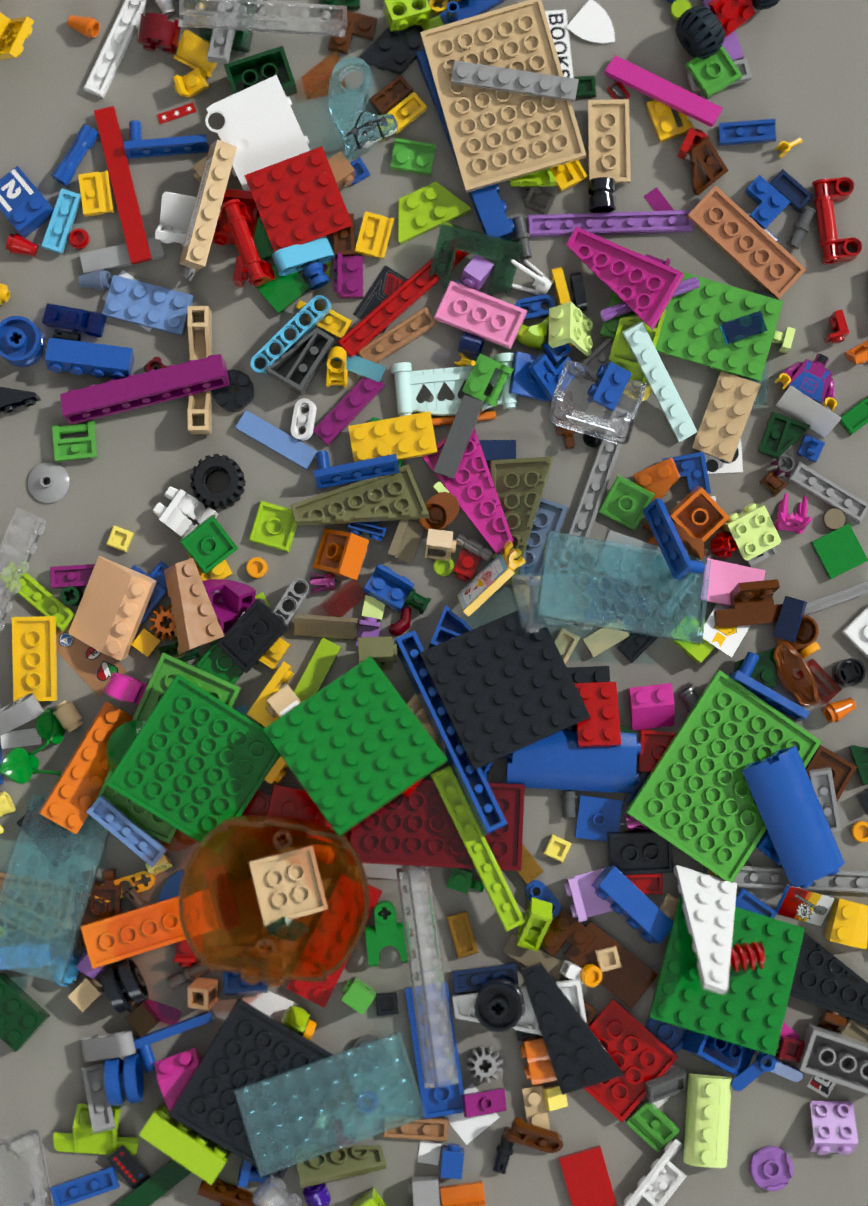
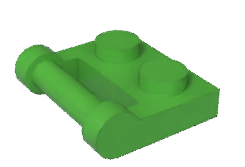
M480 353L462 392L496 407L498 396L508 376L512 374L514 369ZM495 370H500L501 373L490 396H485L484 393Z
M88 421L87 424L67 426L52 425L54 458L56 462L98 458L95 421ZM88 432V437L61 439V434Z

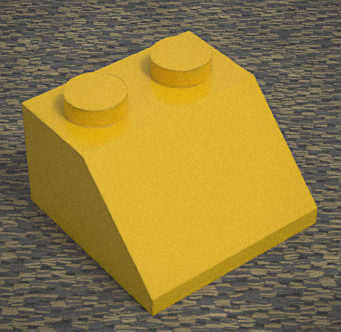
M833 897L835 899L831 906L824 938L847 946L867 949L868 905Z

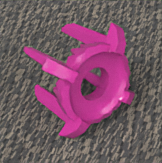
M788 492L785 493L778 506L776 522L773 523L777 531H793L796 534H802L805 531L806 526L812 520L810 516L807 517V497L804 495L802 504L799 502L797 513L794 515L792 512L790 515L788 514Z

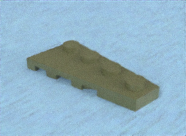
M381 1145L353 1146L352 1148H320V1146H311V1148H300L294 1158L301 1188L386 1169Z

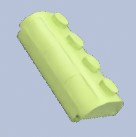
M688 1073L683 1149L684 1163L699 1167H727L732 1077Z

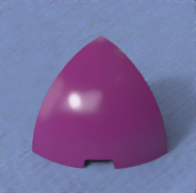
M212 579L202 581L225 635L241 615L253 604L256 590L246 584L232 580Z

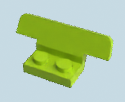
M78 1103L73 1123V1133L54 1132L53 1142L54 1148L59 1152L110 1155L123 1145L132 1156H135L138 1151L139 1138L118 1136L121 1106H111L115 1129L93 1134L88 1104Z

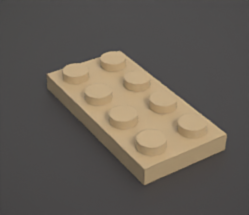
M629 99L588 100L589 180L598 177H609L615 180V184L630 183Z
M721 371L694 440L692 450L704 452L706 455L732 463L761 384Z

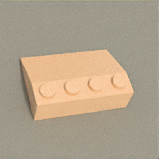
M98 556L68 633L99 652L122 661L129 654L131 644L135 639L158 580Z

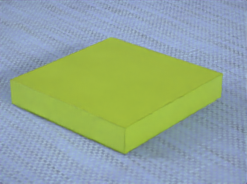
M260 501L249 541L289 553L297 528L292 510Z

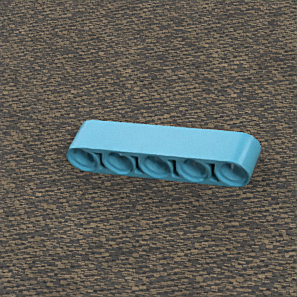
M322 295L313 297L252 357L250 362L251 368L258 373H267L265 369L269 365L275 363L285 352L287 353L296 346L331 311L332 306L329 299ZM319 300L326 302V307L322 311H317L316 303ZM304 315H310V324L303 326L301 318ZM290 329H294L296 332V337L293 340L286 338V333ZM278 343L281 346V351L279 354L274 355L271 348L274 344ZM260 358H264L266 366L260 370L257 367V361Z

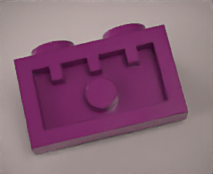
M338 253V259H334V272H337V279H334L333 283L334 292H337L338 298H363V256H342V253Z

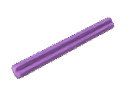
M692 277L681 281L672 297L697 289L700 286L698 278ZM623 302L601 310L600 317L605 322L633 311Z

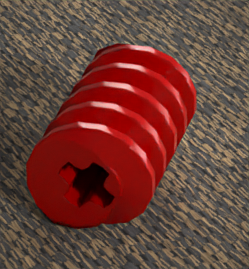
M759 941L758 944L751 942L750 944L742 943L741 946L739 944L731 946L730 967L732 966L734 972H738L739 965L743 971H746L747 964H749L751 970H755V963L758 964L760 969H763L765 950L762 941Z

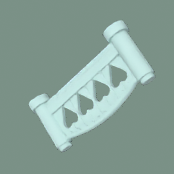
M514 353L494 355L495 361L512 368ZM410 362L391 364V374H394L398 415L401 417L412 415L415 412L423 413L430 411L431 415L456 416L462 399L458 398V392L464 381H467L473 366L412 371ZM498 369L495 370L490 381L493 388L501 373ZM511 375L508 376L497 399V405H503V409L516 408L515 404H517L516 395L509 393ZM444 382L454 393L455 397L453 400L445 399L444 401H439L437 399V395ZM423 384L434 396L432 402L424 401L423 403H418L416 401V397ZM484 403L481 411L492 408L493 406Z

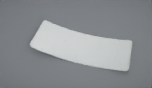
M36 728L9 731L0 736L2 749L42 744L41 737L38 735Z

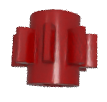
M725 532L717 533L716 538H713L710 544L713 554L717 555V557H722V559L732 557L731 553L737 549L733 537L730 533L726 534Z

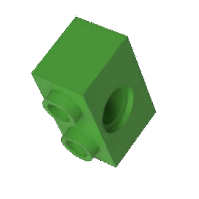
M355 977L353 981L349 979L342 988L341 993L343 996L341 1000L363 1015L374 1000L377 991Z

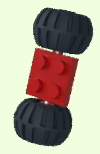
M712 0L708 3L710 9L704 6L692 7L686 10L678 19L676 24L677 38L691 56L701 59L708 58L718 52L728 35L755 14L754 8L758 10L769 9L778 4L780 0Z

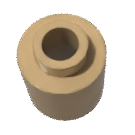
M65 700L55 706L56 711L54 715L64 730L67 729L70 733L83 725L82 717L72 701L67 703Z

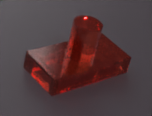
M352 579L322 607L330 616L343 617L368 594L363 592V588L356 580Z

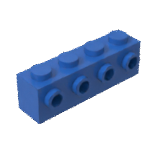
M49 338L44 360L47 369L56 373L63 371L71 372L74 375L87 374L96 378L111 377L118 380L131 375L134 354L133 349L128 347Z
M606 866L591 885L596 890L595 894L602 900L606 899L611 904L610 908L618 915L622 914L626 918L625 922L631 928L637 929L644 941L649 944H660L670 932L673 921L615 866Z

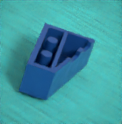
M445 605L428 649L473 629Z

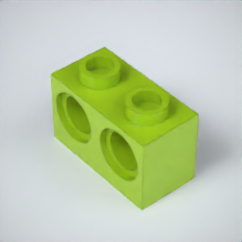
M384 0L382 11L390 31H401L409 26L423 25L429 21L431 8L427 0Z
M532 897L523 916L526 922L519 925L517 929V946L537 952L552 921V903Z

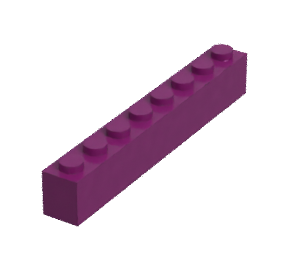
M221 354L209 355L206 358L189 360L186 363L169 365L166 368L149 370L146 373L129 375L126 378L109 380L106 383L89 385L78 390H69L66 393L60 394L62 416L69 425L230 386L227 364Z

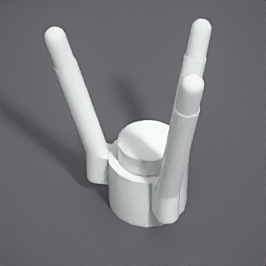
M514 259L511 260L512 264L535 279L532 285L535 289L508 282L505 283V286L532 293L536 296L541 293L543 295L547 294L553 283V280L549 279L550 277L543 274L526 259L523 262L531 270Z

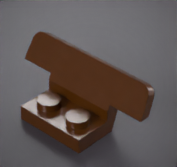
M778 579L738 583L730 592L732 609L715 610V624L723 628L777 622L783 605H774L773 600L774 593L780 587Z

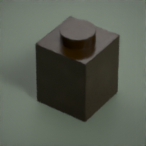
M146 1001L142 1004L135 1003L127 1010L130 1014L125 1017L141 1038L161 1021Z

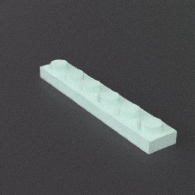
M638 322L623 331L622 333L677 441L681 442L697 433L643 322Z

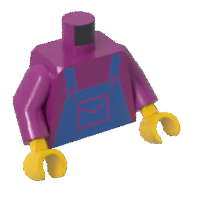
M817 354L814 362L806 359L803 363H794L787 367L775 380V384L777 382L783 384L782 389L784 391H787L792 386L817 403H823L822 406L829 407L832 412L837 405L834 380L831 378L832 372L825 368L829 358L823 354Z

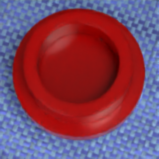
M78 228L71 231L68 240L73 248L84 249L89 244L90 238L84 229Z

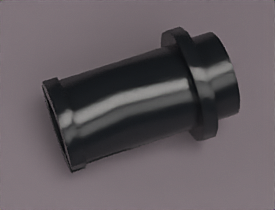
M54 330L56 334H53V338L81 341V334L77 333L76 330L72 332Z

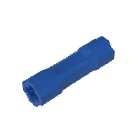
M87 124L82 125L63 160L58 163L51 175L53 179L64 186L69 185L79 164L99 137L95 129Z

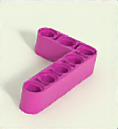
M113 672L103 692L121 701L139 705L148 685L133 677Z

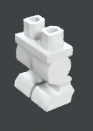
M171 486L164 495L172 501L169 506L166 507L159 502L153 509L159 520L181 537H184L198 526L197 524L194 525L189 518L201 524L209 516L213 515L216 519L219 515L215 510L209 507L205 508L203 503L182 489L178 490Z

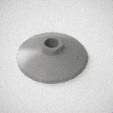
M44 462L37 465L28 477V488L31 495L43 503H55L61 500L69 490L70 479L67 471L61 465L54 462ZM46 478H50L48 485L44 484Z

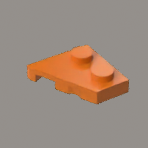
M673 458L666 459L633 474L637 485L655 493L653 500L665 497L671 486L680 478Z

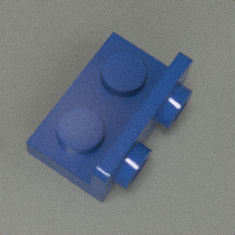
M378 564L363 592L400 612L414 587V583L407 577L396 574L391 568Z

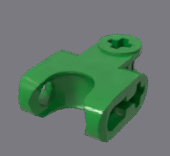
M388 900L378 902L374 909L375 925L365 926L369 966H378L379 953L386 946L395 947L399 951L401 961L403 963H410L411 949L408 923H397L396 910L392 902ZM382 907H386L387 911H391L387 917H383L381 913L379 914L382 911Z

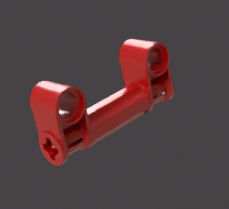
M848 177L825 178L813 181L812 187L815 188L816 195L814 203L820 247L823 249L824 257L822 264L827 265L854 260L862 250V243L855 237L838 239L833 202L845 201L849 198L854 189V182ZM838 186L846 187L848 192H841ZM846 246L854 247L855 253L848 252Z
M239 199L224 202L222 208L227 213L228 225L243 267L247 269L250 278L249 284L258 287L274 280L275 273L269 262L260 259L248 226L249 223L255 221L251 208Z

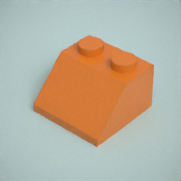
M325 528L312 568L343 578L357 580L369 540L353 533Z

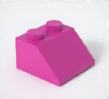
M672 683L627 689L633 731L674 726Z
M196 1048L155 1062L157 1080L169 1112L202 1059Z

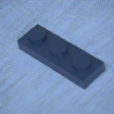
M516 962L452 970L455 993L480 990L485 982L498 977L511 979L519 985Z

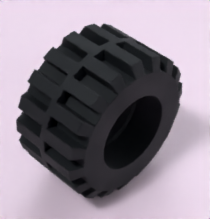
M214 454L213 457L210 455L205 456V460L202 461L200 459L198 461L199 465L193 467L194 473L190 476L192 480L190 485L194 495L205 506L212 507L213 509H226V506L229 505L232 507L235 505L234 502L236 500L239 501L241 499L240 495L245 491L244 474L241 468L232 458L230 459L226 455ZM216 471H224L230 477L228 487L220 493H212L206 487L208 477Z

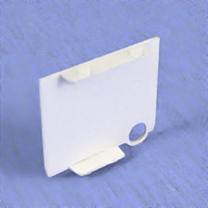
M277 75L213 103L206 108L208 114L206 115L205 122L208 129L218 133L221 141L237 147L231 172L234 177H238L245 191L250 190L244 175L310 151L308 137L303 135L290 106L292 105L291 99L286 97ZM213 113H220L225 119L224 126L219 130L212 129L208 124V119Z

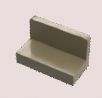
M411 519L400 520L389 548L388 556L412 564L425 530L419 522Z

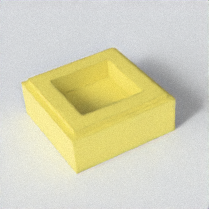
M113 526L106 545L127 553L134 533Z
M552 834L543 854L563 863L572 843Z
M559 1084L543 1088L546 1111L568 1106L566 1094L562 1095Z

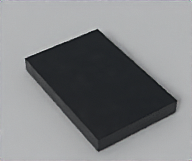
M258 598L216 644L245 673H248L290 627Z
M653 831L608 832V865L615 866L624 875L673 873V845Z

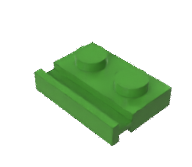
M395 138L391 169L431 176L436 144Z
M647 1101L641 1104L626 1119V1124L657 1153L679 1133L680 1129L653 1103L649 1104Z

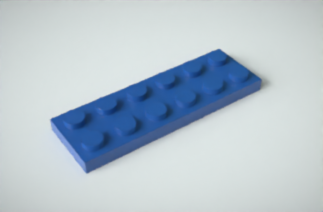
M447 981L405 987L424 1119L464 1113L462 1102L464 1089Z

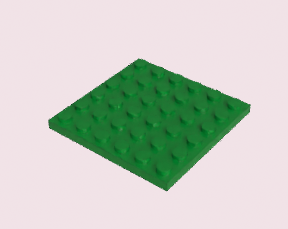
M371 656L263 729V732L338 837L447 762L443 752Z
M177 673L106 782V785L217 853L280 754L263 732L264 728Z
M680 893L648 1018L775 1056L805 928L735 907L732 947L734 944L741 946L742 943L750 944L751 942H756L758 944L759 941H762L765 950V962L763 969H760L758 964L755 963V970H751L749 964H747L746 971H743L739 965L738 972H734L731 966L728 990L723 995L703 989L697 967L698 959L696 952L693 951V939L688 931L682 907L683 899Z

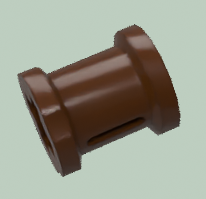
M772 469L760 483L765 484L775 497L788 483L779 479Z

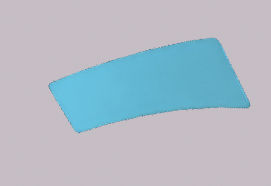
M347 355L348 371L371 378L377 382L381 381L385 366L356 355L350 359ZM333 358L335 361H341L339 358Z

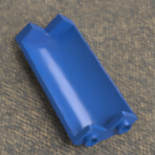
M563 730L508 755L506 784L525 785V788L634 793L635 785H639V772H636L637 755L641 753V742H637V733H621L620 746L578 748L577 731Z
M796 745L778 750L769 758L752 762L742 769L790 885L793 887L800 886L801 889L811 886L813 881L839 873V868L845 864Z

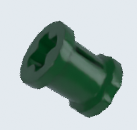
M68 586L63 588L60 596L63 603L75 607L80 604L83 594L79 589ZM69 593L76 596L74 600L68 597Z
M413 588L404 605H410L417 609L419 614L423 615L431 598L423 597L416 593V590Z

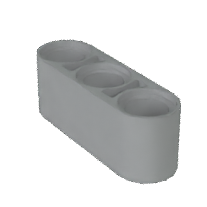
M302 578L295 579L273 610L288 626L310 594L308 582ZM299 583L306 586V590L302 594L295 592V587ZM287 601L294 602V609L290 612H286L283 609Z
M33 693L0 708V736L37 718L44 712Z
M132 1030L95 1035L80 1040L84 1062L124 1057L136 1053Z

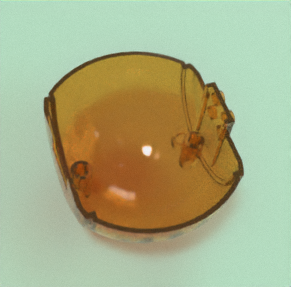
M237 816L223 820L221 824L205 836L194 850L186 865L179 890L181 926L191 950L198 959H201L200 964L214 970L241 973V979H244L246 983L257 984L258 981L267 982V985L279 987L280 984L286 985V979L308 982L326 980L327 975L331 976L337 971L357 947L365 929L369 911V887L366 873L358 854L350 842H348V838L344 835L338 837L334 830L315 823L276 816ZM313 845L328 909L264 926L248 862Z

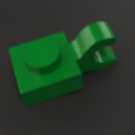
M452 868L447 888L466 894L468 888L479 892L484 890L482 882L471 879L472 872L460 868Z

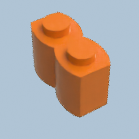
M543 1036L523 1040L524 1045L520 1046L522 1059L527 1058L528 1067H524L526 1080H531L532 1085L557 1081Z

